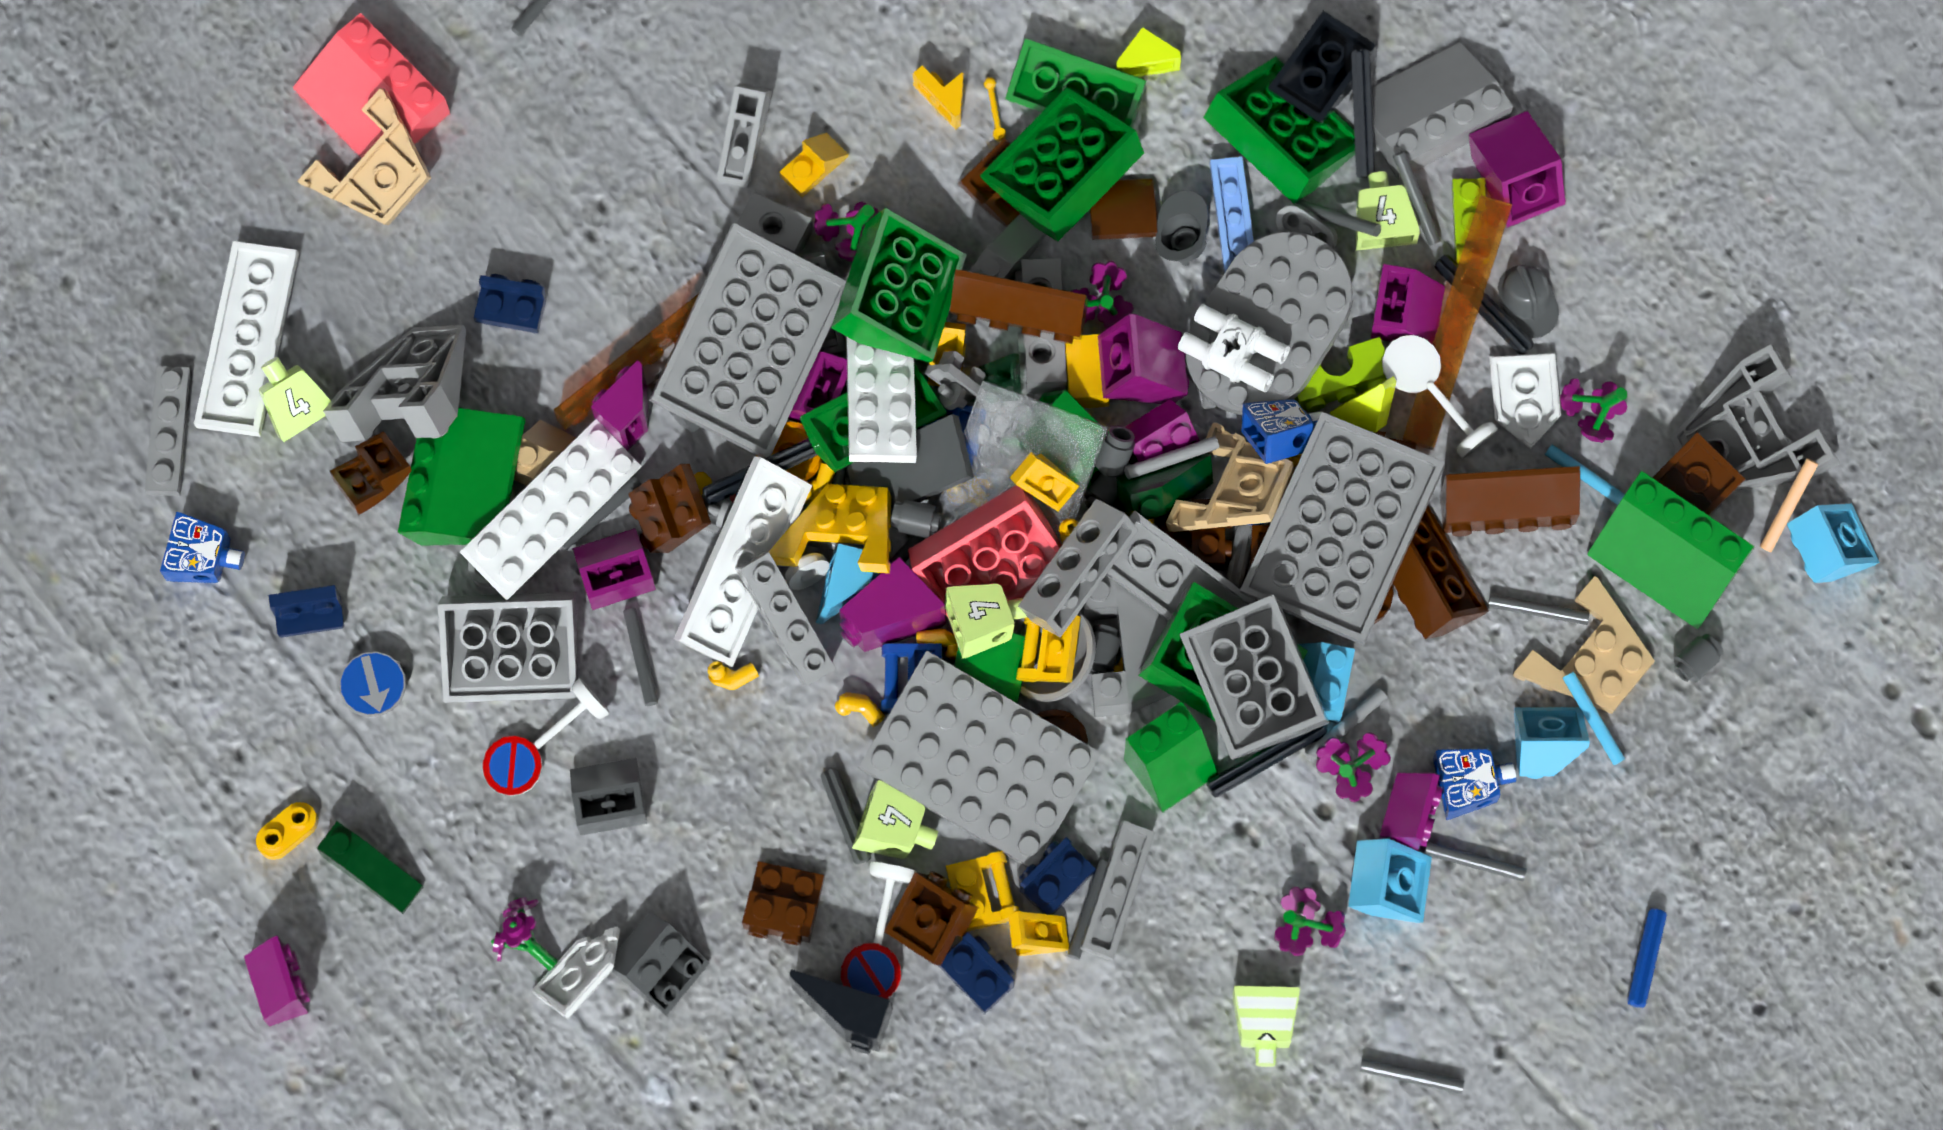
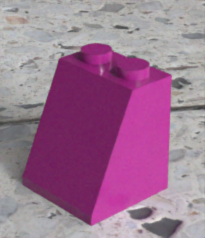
M1528 111L1469 134L1471 158L1481 178H1485V186L1506 228L1565 205L1561 158Z
M1129 313L1098 335L1103 398L1162 404L1169 399L1176 403L1187 396L1189 379L1186 376V353L1178 349V344L1183 336L1182 332L1137 314Z
M900 557L890 565L889 573L879 574L839 609L841 618L839 624L843 629L841 635L853 648L858 645L864 652L882 647L884 644H892L914 637L918 631L939 629L946 624L945 604Z

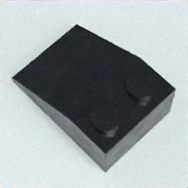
M1322 11L1274 78L1268 90L1322 124L1353 89L1352 51L1358 49L1370 50L1372 64L1377 57V44L1327 12Z
M791 969L789 978L792 990L846 1042L851 1043L850 1048L865 1054H870L871 1050L880 1051L892 1015L889 999Z

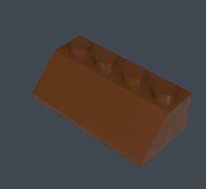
M956 269L950 312L953 315H957L956 321L976 325V320L978 319L988 321L989 328L1008 331L1009 326L1022 328L1021 334L1040 338L1042 332L1054 335V341L1073 344V339L1081 340L1089 300L1083 294Z
M1580 466L1448 474L1445 476L1440 492L1443 532L1461 537L1472 534V531L1500 534L1505 532V529H1518L1520 532H1533L1538 530V527L1549 526L1553 530L1569 529L1572 525H1576L1580 515Z
M1427 505L1393 580L1400 601L1407 607L1414 619L1416 629L1423 635L1424 639L1443 636L1489 612L1430 507Z

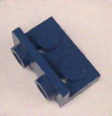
M500 274L480 275V292L473 317L476 323L539 334L547 300L544 287L540 286L538 282L529 279H523L521 282L509 280L506 276Z
M335 585L269 595L270 609L275 616L277 634L280 638L344 628L341 595Z
M1068 837L1061 843L1055 840L1043 853L1046 858L1037 867L1031 864L1019 877L1022 881L1019 884V892L1043 914L1053 915L1096 870L1072 846V841Z
M967 931L962 936L963 940L946 955L942 965L939 967L985 1015L1014 988L1012 976L1015 973L1005 961L1000 959L997 962L988 953L991 948L981 936L977 934L973 937Z

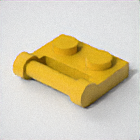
M1077 615L1061 638L1043 628L1037 669H1034L1040 626L1031 622L1028 617L1024 618V624H1027L1021 668L1017 669L1016 679L1024 682L1072 683L1081 616Z
M1002 851L945 866L950 888L954 890L955 887H959L973 895L971 902L979 907L967 929L968 932L1009 922L1008 914L1020 911L1019 907L1014 904L1004 865L1007 863V859ZM989 868L993 872L1002 910L992 912L982 870Z

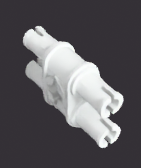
M1201 304L1194 316V321L1217 332L1216 340L1210 344L1185 332L1178 344V349L1202 361L1205 369H1213L1229 377L1233 383L1242 381L1266 393L1272 385L1274 376L1250 364V359L1253 354L1259 353L1279 364H1283L1289 354L1290 347L1267 336L1266 331L1262 327H1255L1238 319V315L1234 313L1225 315L1205 304ZM1237 344L1240 346L1239 350L1233 349L1231 352L1228 350L1229 346L1235 347Z

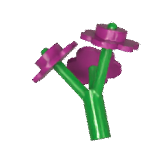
M858 202L853 210L846 213L845 218H839L838 214L833 212L830 204H823L821 209L815 212L814 229L816 234L822 236L823 240L827 242L839 235L838 225L847 224L846 230L853 237L852 239H842V242L835 244V249L838 251L840 258L853 262L859 245V238L862 236L865 224L878 214L879 210L865 202Z
M1108 261L1106 264L1097 262L1092 266V275H1090L1089 281L1091 284L1096 285L1097 290L1102 293L1098 299L1094 295H1090L1086 287L1069 291L1087 296L1089 304L1085 323L1087 320L1090 321L1095 318L1094 310L1099 306L1101 311L1097 314V319L1103 323L1106 330L1134 311L1133 305L1129 301H1125L1121 295H1116L1114 298L1109 295L1112 289L1115 291L1120 290L1122 282L1127 277V272L1123 268L1117 267V264L1113 261Z
M1572 378L1569 384L1564 385L1561 392V407L1563 410H1566L1568 416L1580 413L1583 408V402L1591 403V410L1598 417L1595 418L1588 415L1584 419H1580L1577 424L1581 428V434L1593 442L1603 443L1605 440H1612L1614 432L1609 429V425L1604 422V419L1611 420L1615 414L1622 415L1627 411V403L1624 401L1627 398V391L1622 387L1617 388L1616 384L1611 381L1605 382L1601 389H1595L1591 396L1584 395V390L1580 387L1579 380Z
M1367 732L1364 734L1363 739L1357 741L1356 745L1360 751L1358 752V758L1354 761H1351V756L1348 754L1350 750L1349 745L1345 742L1341 743L1335 737L1327 739L1324 747L1322 746L1317 749L1316 755L1319 759L1316 762V768L1322 773L1329 772L1331 775L1340 773L1336 778L1338 785L1335 789L1339 798H1349L1351 802H1357L1361 797L1369 796L1373 791V786L1370 783L1372 779L1371 774L1366 771L1362 772L1358 766L1362 763L1365 765L1370 764L1373 769L1377 770L1382 765H1387L1390 762L1391 757L1386 750L1387 743L1382 739H1378L1372 732Z
M1297 886L1292 887L1289 894L1284 895L1281 899V906L1287 911L1283 915V920L1286 922L1285 927H1278L1274 933L1275 939L1279 941V949L1290 951L1295 956L1303 955L1306 947H1311L1314 942L1310 936L1311 927L1318 929L1319 934L1322 936V945L1336 948L1346 931L1344 913L1338 910L1335 912L1328 911L1324 920L1321 922L1314 921L1315 912L1319 911L1321 903L1316 900V891L1311 887H1305L1302 890Z
M516 897L507 904L509 909L502 912L503 918H507L502 924L503 931L496 932L495 938L491 940L493 944L492 952L498 953L497 961L501 962L504 948L529 952L549 971L557 964L558 960L536 941L532 931L536 926L535 918L527 916L525 913L528 909L537 906L536 904L539 903L538 899L528 901L527 897Z

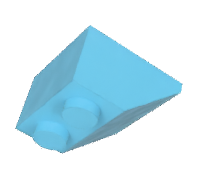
M1852 503L1817 505L1787 523L1791 532V541L1799 549L1805 562V571L1814 583L1832 582L1880 563Z
M1324 642L1298 644L1308 650L1304 663L1328 720L1339 723L1344 709L1355 649Z
M1391 839L1357 841L1348 907L1370 916L1423 923L1432 857Z

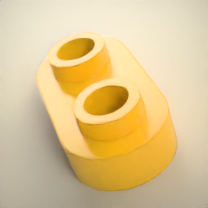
M295 802L289 805L257 833L256 846L260 853L272 860L280 859L287 855L316 830L318 816L315 810L304 802ZM302 813L305 815L303 822H294V817L297 814ZM271 835L278 836V841L274 845L267 844V839Z

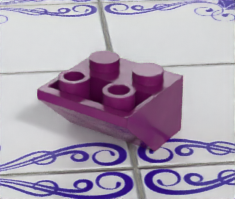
M1383 264L1370 338L1380 337L1383 341L1392 342L1402 336L1415 335L1426 339L1436 347L1445 286L1416 269Z
M819 351L788 419L802 423L800 417L803 414L847 393V359Z
M638 360L631 367H624L616 376V382L608 390H601L593 399V405L591 406L594 419H597L627 451L648 431V387L643 366Z
M1171 399L1125 426L1135 437V447L1129 460L1131 465L1200 441L1187 412Z
M636 528L572 548L592 611L656 590Z
M1397 773L1378 839H1391L1416 851L1419 850L1420 846H1427L1435 820L1428 817L1429 814L1435 815L1443 791V787L1437 786L1440 775L1433 773Z
M274 936L244 956L263 1020L269 1027L308 1013L305 1003L311 1001L305 982H302L300 976L296 975L295 971L301 970L297 955L294 950L292 951L289 943L284 944L278 936Z

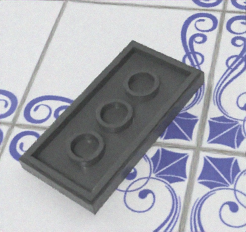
M949 415L916 431V463L854 462L848 465L847 469L851 485L888 487L891 495L892 515L896 501L904 502L906 499L921 502L974 478L959 416Z

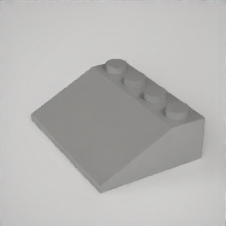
M1461 42L1372 87L1374 142L1398 180L1401 179L1393 155L1405 151L1414 172L1468 144L1470 133L1510 118L1513 110V105L1497 80ZM1351 98L1349 102L1353 107V98Z
M576 592L513 594L507 600L501 594L442 596L438 603L443 703L577 698L572 690V684L578 679Z
M1274 594L1180 634L1232 760L1298 737L1330 723L1281 605Z

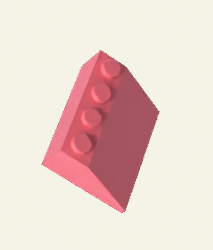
M361 13L333 36L293 86L294 91L360 158L384 134L361 110L380 88L388 92L414 144L450 115L446 98Z
M1015 485L908 549L911 568L914 573L943 603L947 587L982 584L1001 585L1006 600L1009 601L1024 597L1026 592L1031 589L1042 574L1045 566L1050 563L1061 548L1062 544L1031 494Z

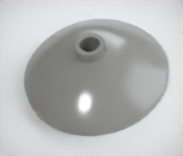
M1080 611L1077 614L1081 618L1072 683L1023 681L1020 691L1022 695L1035 701L1053 702L1069 696L1086 680L1094 663L1096 642L1089 621ZM1024 618L1016 621L1013 633L1025 636L1027 624H1024ZM1040 627L1034 669H1037L1040 644L1043 630L1042 627Z

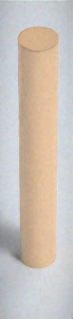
M1806 458L1760 545L1764 550L1773 551L1818 466V463Z

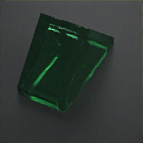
M1012 353L976 367L986 373L982 387L989 392L987 401L984 402L1021 401L1019 354ZM978 398L972 399L970 401L973 403H982V401Z

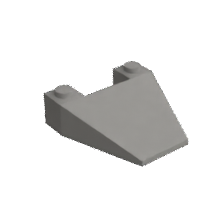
M464 325L413 328L345 385L323 410L341 442L366 441L373 435V431L382 420L405 419L415 438H439L446 434L449 426L458 416L466 337Z
M1771 344L1741 360L1670 437L1678 452L1698 432L1746 479L1736 490L1794 482L1806 458L1818 463L1811 479L1840 464L1825 435L1819 429L1792 444L1788 440L1764 397L1766 393L1792 379L1781 357Z
M1106 575L1082 607V611L1088 621L1118 618L1124 671L1091 674L1094 717L1129 714L1170 696L1167 692L1138 676L1168 620Z

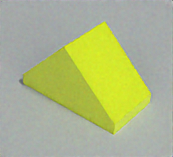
M1142 27L1116 61V70L1136 77L1180 70L1181 54L1179 50Z
M1394 376L1341 404L1329 412V414L1376 433L1387 425L1397 383Z

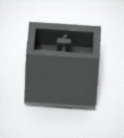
M637 758L570 769L571 793L576 825L580 835L647 824Z
M649 912L616 951L612 972L627 986L667 1016L710 962L673 926Z

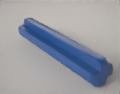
M1651 908L1647 914L1627 1000L1629 1005L1636 1008H1644L1647 1004L1667 918V913L1663 910Z

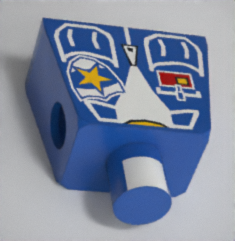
M1293 399L1243 403L1241 432L1264 463L1268 464L1302 454L1321 412L1306 414L1299 403Z
M176 512L160 572L165 580L170 582L218 583L224 567L236 570L242 569L245 552L229 548L231 538L226 530L186 514Z
M1489 749L1436 750L1433 756L1435 773L1440 775L1438 786L1443 787L1441 800L1446 820L1495 804L1500 797L1499 785L1516 782L1513 763L1494 765L1492 753Z

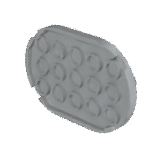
M1281 232L1254 241L1234 258L1205 305L1225 315L1234 313L1238 315V319L1255 327H1262L1266 331L1267 336L1288 345L1290 351L1283 364H1279L1259 353L1253 354L1250 359V364L1274 376L1272 385L1266 393L1242 381L1233 383L1229 377L1213 369H1205L1202 361L1186 354L1187 367L1193 382L1209 402L1227 412L1242 415L1243 403L1294 400L1304 390L1343 330L1352 308L1353 290L1351 279L1343 260L1337 252L1327 243L1314 236L1298 232ZM1195 321L1189 331L1190 334L1210 344L1218 336L1217 332ZM1238 344L1235 347L1229 346L1228 350L1229 352L1233 349L1239 350L1240 346Z

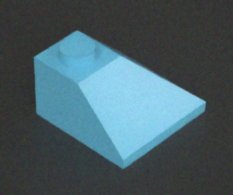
M838 543L829 561L830 566L826 574L816 619L817 624L822 625L839 613V609L879 575L877 572H863L860 570L857 562L863 549Z
M1514 707L1515 749L1519 776H1527L1532 779L1554 776L1589 748L1588 731L1584 715L1579 707Z

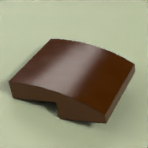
M1004 138L958 185L992 217L1007 227L1020 213L980 177L987 167L1010 145Z
M1153 178L1118 180L1090 209L1092 240L1156 237L1157 218Z
M384 431L356 445L357 457L330 470L333 481L358 515L371 509L390 495L412 471L410 465Z

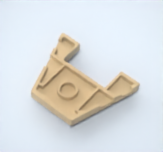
M380 88L361 109L384 132L378 141L342 181L321 160H316L299 178L298 182L384 225H390L427 184L431 176L388 92Z
M1212 423L1205 439L1215 436L1219 442V449L1209 453L1211 455L1229 457V462L1208 505L1176 500L1166 521L1168 530L1177 532L1271 522L1295 471L1292 461L1282 459L1265 464L1252 445L1246 442L1245 437L1237 433L1233 435L1225 431L1222 425Z
M1594 576L1576 597L1575 602L1587 612H1590L1601 624L1561 671L1536 651L1532 650L1515 670L1513 676L1522 681L1528 680L1541 685V688L1551 692L1554 690L1568 695L1575 700L1562 679L1574 671L1595 708L1613 714L1652 667L1655 660L1600 580Z

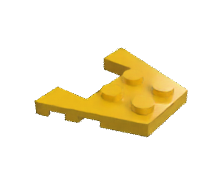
M827 484L769 550L777 566L797 567L808 541L865 544L857 562L860 570L863 572L889 573L891 495L888 487Z

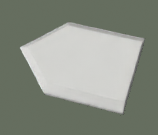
M1555 353L1489 356L1495 421L1528 448L1532 449L1561 417Z
M616 926L605 930L602 936L593 939L588 936L576 940L558 960L557 964L532 989V992L541 1001L566 1019H569L613 970L620 929Z

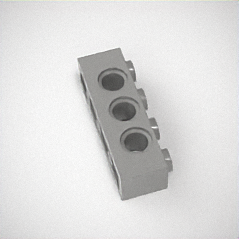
M1061 258L1021 260V271H1015V281L1062 290ZM1018 332V351L1025 352V363H1019L1020 383H1026L1027 394L1066 390L1065 343L1054 341V335L1041 332V336L1038 338ZM1039 352H1045L1050 358L1047 361L1040 362L1033 356Z
M1096 499L1083 514L1082 519L1072 533L1064 540L1061 548L1050 563L1045 566L1042 574L1031 589L1026 592L1018 607L1031 622L1061 638L1135 536L1138 528L1125 513Z
M762 552L735 568L800 683L808 686L835 670V666L770 553Z

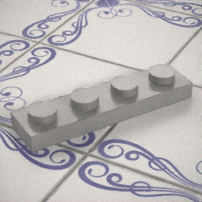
M156 366L145 483L147 495L180 496L191 370L189 367Z
M1125 820L1120 823L1079 949L1110 961L1114 959L1155 832Z

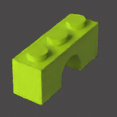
M1377 337L1349 346L1347 360L1350 370L1344 375H1330L1324 371L1320 364L1307 386L1294 400L1299 403L1303 410L1312 413L1323 409L1326 403L1336 400L1339 403L1347 402L1356 397L1358 393L1367 391L1387 380L1383 373L1382 359L1385 349L1381 338Z

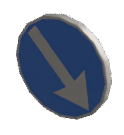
M377 651L365 652L352 658L343 668L339 679V691L345 705L356 714L366 717L382 716L394 710L402 701L406 690V677L400 664L390 655Z

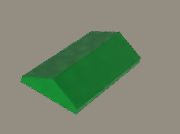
M1025 38L1005 100L1043 112L1068 87L1132 127L1139 111L1147 80Z
M914 363L916 430L942 418L947 414V411ZM847 393L800 417L815 453L834 472L854 463L849 462Z

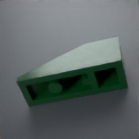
M1210 453L1187 459L1130 480L1127 479L1126 475L1116 477L1119 507L1128 517L1133 511H1136L1147 520L1166 515L1172 510L1176 500L1187 501L1213 484Z
M336 821L316 848L322 858L402 914L405 913L423 889V885L338 821Z

